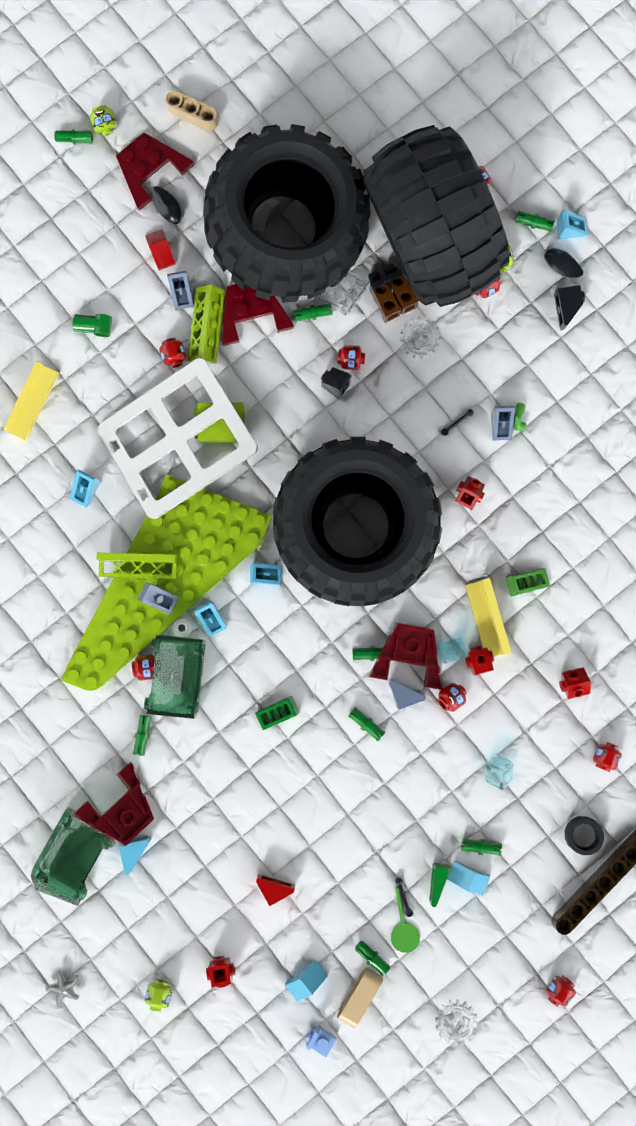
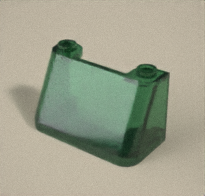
M156 635L155 638H152L151 650H154L155 662L151 694L149 697H145L144 709H147L146 714L189 719L197 717L206 640Z
M68 807L62 814L31 872V879L35 890L78 906L80 901L84 900L87 895L85 880L102 849L108 850L112 848L115 841L74 817L72 813L76 810Z

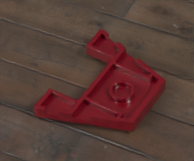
M146 133L141 134L116 155L139 211L152 201L141 184L164 165L170 162L181 175L194 166V162L190 158Z
M236 284L226 286L222 335L223 346L239 343L235 323L273 314L278 333L294 329V325L275 296L270 295L268 301L256 297V290L250 287L243 290Z
M395 623L369 677L388 680L390 662L397 661L426 667L423 687L442 690L434 630Z
M132 762L128 763L116 774L128 791L101 816L88 801L72 813L74 817L123 847L127 846L154 820L146 796L143 795L140 788L139 778L136 777L133 770L135 768Z

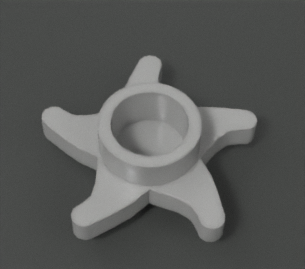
M58 970L56 972L58 976L57 983L47 986L45 990L53 991L57 994L56 1003L59 1007L65 997L78 1000L79 995L75 994L73 986L76 984L79 976L76 975L73 979H69Z

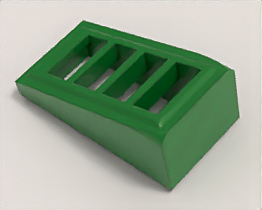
M289 696L255 712L262 730L293 718L300 713L293 696ZM286 703H287V705H288V707H289L291 713H289V711H288V709H287V707H286V705H285ZM279 706L281 707V709H282V711H283V713H284V715H285V716H283V717H282V715H281V713H280V711H279V708H278ZM272 709H273V711H274V713H275V715H276V717H277L276 720L274 719V717H273V715H272V712H271ZM263 713H267L270 723H267Z
M433 863L429 896V902L432 907L437 906L450 873V866L447 864Z

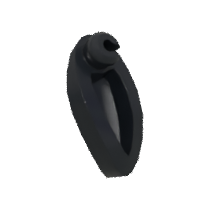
M155 186L152 195L157 211L165 220L173 224H179L181 222V209L176 198L165 189Z
M553 248L547 250L544 254L547 264L556 273L570 278H578L583 275L581 266L566 251Z

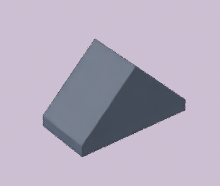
M187 272L167 274L175 310L194 307Z
M496 406L492 410L493 441L512 440L515 406Z
M393 680L388 682L397 709L411 706L426 699V696Z

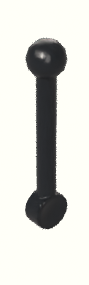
M468 409L466 414L447 429H442V436H447L449 431L468 416H473L474 411Z
M397 877L395 883L399 887L406 908L405 915L411 917L413 911L409 908L402 886V878Z

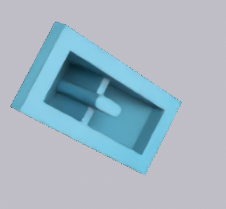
M568 210L561 212L556 221L558 239L588 236L585 217Z
M78 469L70 499L87 508L101 482Z
M251 563L250 583L281 585L282 566Z
M210 601L194 610L209 637L227 629L214 602Z
M151 837L132 840L124 847L119 845L124 874L127 876L130 874L152 840Z
M454 861L447 880L468 892L483 895L490 876Z
M314 960L288 981L285 986L295 1000L299 1001L313 995L328 975L319 963Z

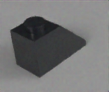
M580 285L558 288L554 294L560 331L568 326L583 305V302H585L584 291H581Z
M332 367L330 371L326 370L322 375L321 387L340 400L351 384L352 375Z

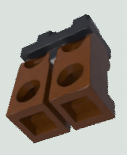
M393 263L384 267L386 276L380 278L377 271L368 275L369 290L382 314L384 323L399 317L400 313L403 315L416 309L418 306V300L403 276L401 269L397 270Z

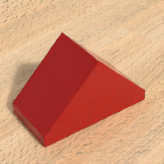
M162 229L145 235L158 271L176 264Z
M260 874L257 876L256 883L269 907L293 894L295 891L294 884Z

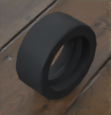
M578 816L571 819L564 831L567 845L581 855H592L598 852L604 842V831L601 825L587 816ZM581 824L590 825L595 831V840L588 847L578 846L573 839L575 828Z

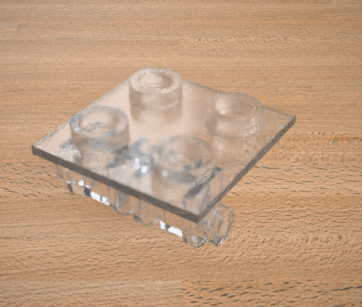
M348 273L336 286L332 288L331 286L327 287L325 293L321 294L319 299L341 308L340 312L343 315H347V313L351 312L353 305L357 304L362 293L366 291L369 281Z

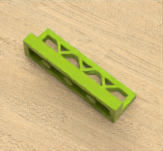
M212 284L196 287L187 359L190 362L201 358L209 364L217 363L225 290ZM206 292L205 298L202 301V293ZM203 310V316L200 319V313ZM201 328V334L197 337L198 331ZM199 347L198 355L195 356V350Z
M97 552L96 560L99 561L98 577L177 578L176 555ZM104 562H112L117 568L111 573H104ZM126 562H131L136 567L130 574H126L121 569ZM145 563H151L155 568L150 574H144L140 569ZM164 564H172V575H164L159 569Z

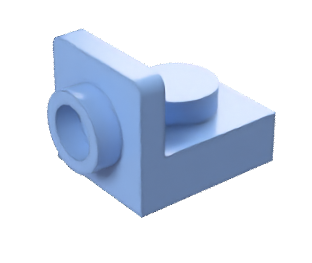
M316 1025L313 1030L310 1029L304 1039L306 1041V1049L310 1050L312 1048L324 1057H327L336 1042V1037Z

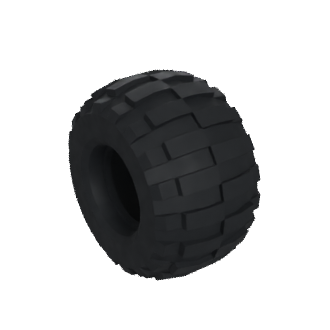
M277 124L264 126L259 135L249 132L240 137L235 143L233 151L228 148L218 160L216 170L209 176L205 189L203 207L204 232L207 244L214 251V259L223 272L228 270L232 274L231 280L243 290L247 287L256 290V297L268 301L270 295L281 297L282 303L297 302L299 296L306 295L308 299L325 293L327 287L331 286L332 288L347 276L351 267L355 265L366 243L369 232L368 220L371 216L369 194L364 195L366 187L361 169L351 166L352 156L343 146L335 148L330 144V136L320 131L317 132L316 136L304 132L305 126L291 124L289 130H281ZM273 197H290L303 203L310 210L315 221L316 230L312 243L302 247L288 248L265 240L252 227V218L256 209L264 201Z
M435 125L416 129L388 143L372 156L374 163L364 170V184L390 245L418 301L425 306L435 302L439 307L455 304L485 290L500 278L501 274L499 271L509 264L510 257L506 233L485 179L465 141L454 129L449 126L439 130L437 127L435 128Z
M350 436L349 440L338 441L334 439L323 443L322 447L313 452L308 451L302 456L296 466L287 472L281 482V488L275 498L272 528L275 544L288 572L308 592L320 599L322 598L343 606L364 607L379 604L393 599L408 590L424 574L434 559V554L442 534L440 499L436 497L433 489L435 485L430 476L417 465L418 461L409 453H402L393 448L394 444L381 439L379 442L366 440V437ZM353 493L364 494L375 499L384 509L388 520V532L382 546L374 553L360 558H351L336 552L326 540L323 530V520L329 506L338 498Z

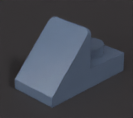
M146 582L137 600L171 614L179 597Z

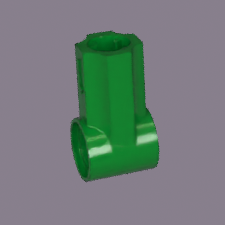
M75 314L73 317L74 332L93 333L99 337H110L111 316L106 314H96L95 316Z

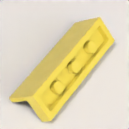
M36 361L4 426V430L27 441L59 375L57 371L43 366L39 361Z
M490 578L467 584L465 587L483 648L491 650L494 657L512 653Z

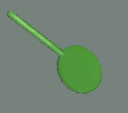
M396 886L395 890L401 924H398L393 929L391 942L396 950L402 953H409L417 948L420 942V935L414 925L404 921L399 887Z

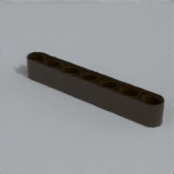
M636 830L553 915L551 922L558 933L562 935L571 933L636 865ZM633 848L632 856L627 857V851ZM619 862L620 868L617 871H613V865ZM602 877L607 878L604 885L599 884V880ZM593 891L592 898L586 899L587 892ZM576 905H579V911L577 913H572V908ZM565 919V926L558 927V923L561 920Z

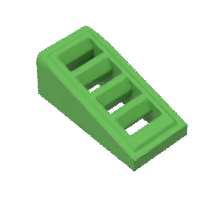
M545 568L506 578L511 597L550 587ZM537 574H539L542 585L538 583ZM529 576L532 578L534 587L531 585ZM521 578H524L526 589H524Z

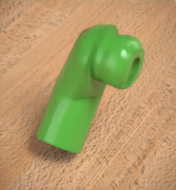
M523 403L516 404L513 428L520 432H523L527 425L521 421L526 407Z

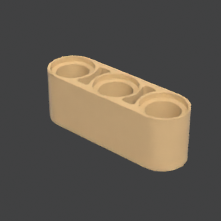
M171 91L166 95L168 110L172 115L207 131L216 129L218 120L213 107L178 91ZM173 102H179L177 105H172ZM191 109H195V110H196L195 112H192V113L188 112V111L191 110ZM207 117H212L211 120H205Z
M365 967L340 1008L337 1019L355 1029L379 990L383 977Z

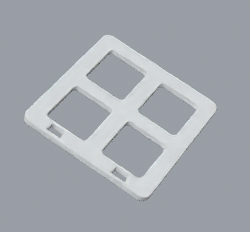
M201 358L195 359L98 426L100 436L145 513L152 519L159 518L255 455L258 450L256 442L210 367ZM198 377L211 397L213 405L183 426L178 427L163 403V399L193 378ZM151 408L166 436L138 456L131 458L116 431L145 410ZM219 419H224L239 443V447L209 468L203 469L190 448L188 441ZM115 440L120 446L117 451H115L111 444ZM176 450L190 473L191 479L156 501L142 478L141 472L171 451ZM144 488L149 495L145 500L139 492Z

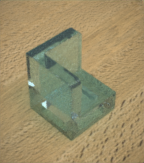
M461 637L438 645L440 655L445 664L468 655Z
M496 754L486 764V782L503 790L513 779L514 762Z

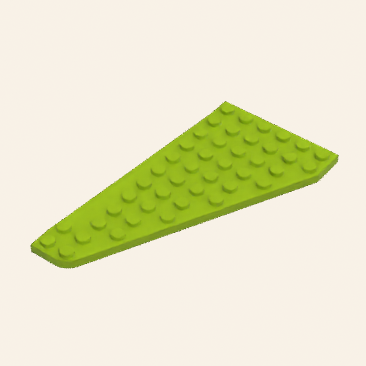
M166 474L155 500H160L186 482ZM201 489L157 519H152L146 515L127 553L176 555L177 578L114 577L73 653L61 681L86 691L97 690L104 686L262 544L273 516L205 489ZM126 562L121 567L126 574H130L136 568L131 562ZM145 563L140 569L144 574H150L155 568L151 563ZM164 564L159 570L164 575H172V564ZM146 582L179 597L171 614L137 600Z

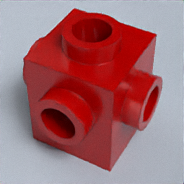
M468 476L465 482L461 481L456 489L459 493L455 502L472 510L476 502L480 503L485 493L482 491L485 484L481 483L478 479Z
M482 645L470 648L471 651L467 652L465 662L467 668H471L473 675L494 670L492 664L494 656L491 650L482 648ZM479 656L481 657V662H480V663L478 662V657H479Z
M584 667L561 672L559 686L561 692H565L568 699L591 694V681Z
M214 957L210 961L208 968H206L207 980L211 982V988L228 986L232 983L233 976L236 975L234 963H230V957Z

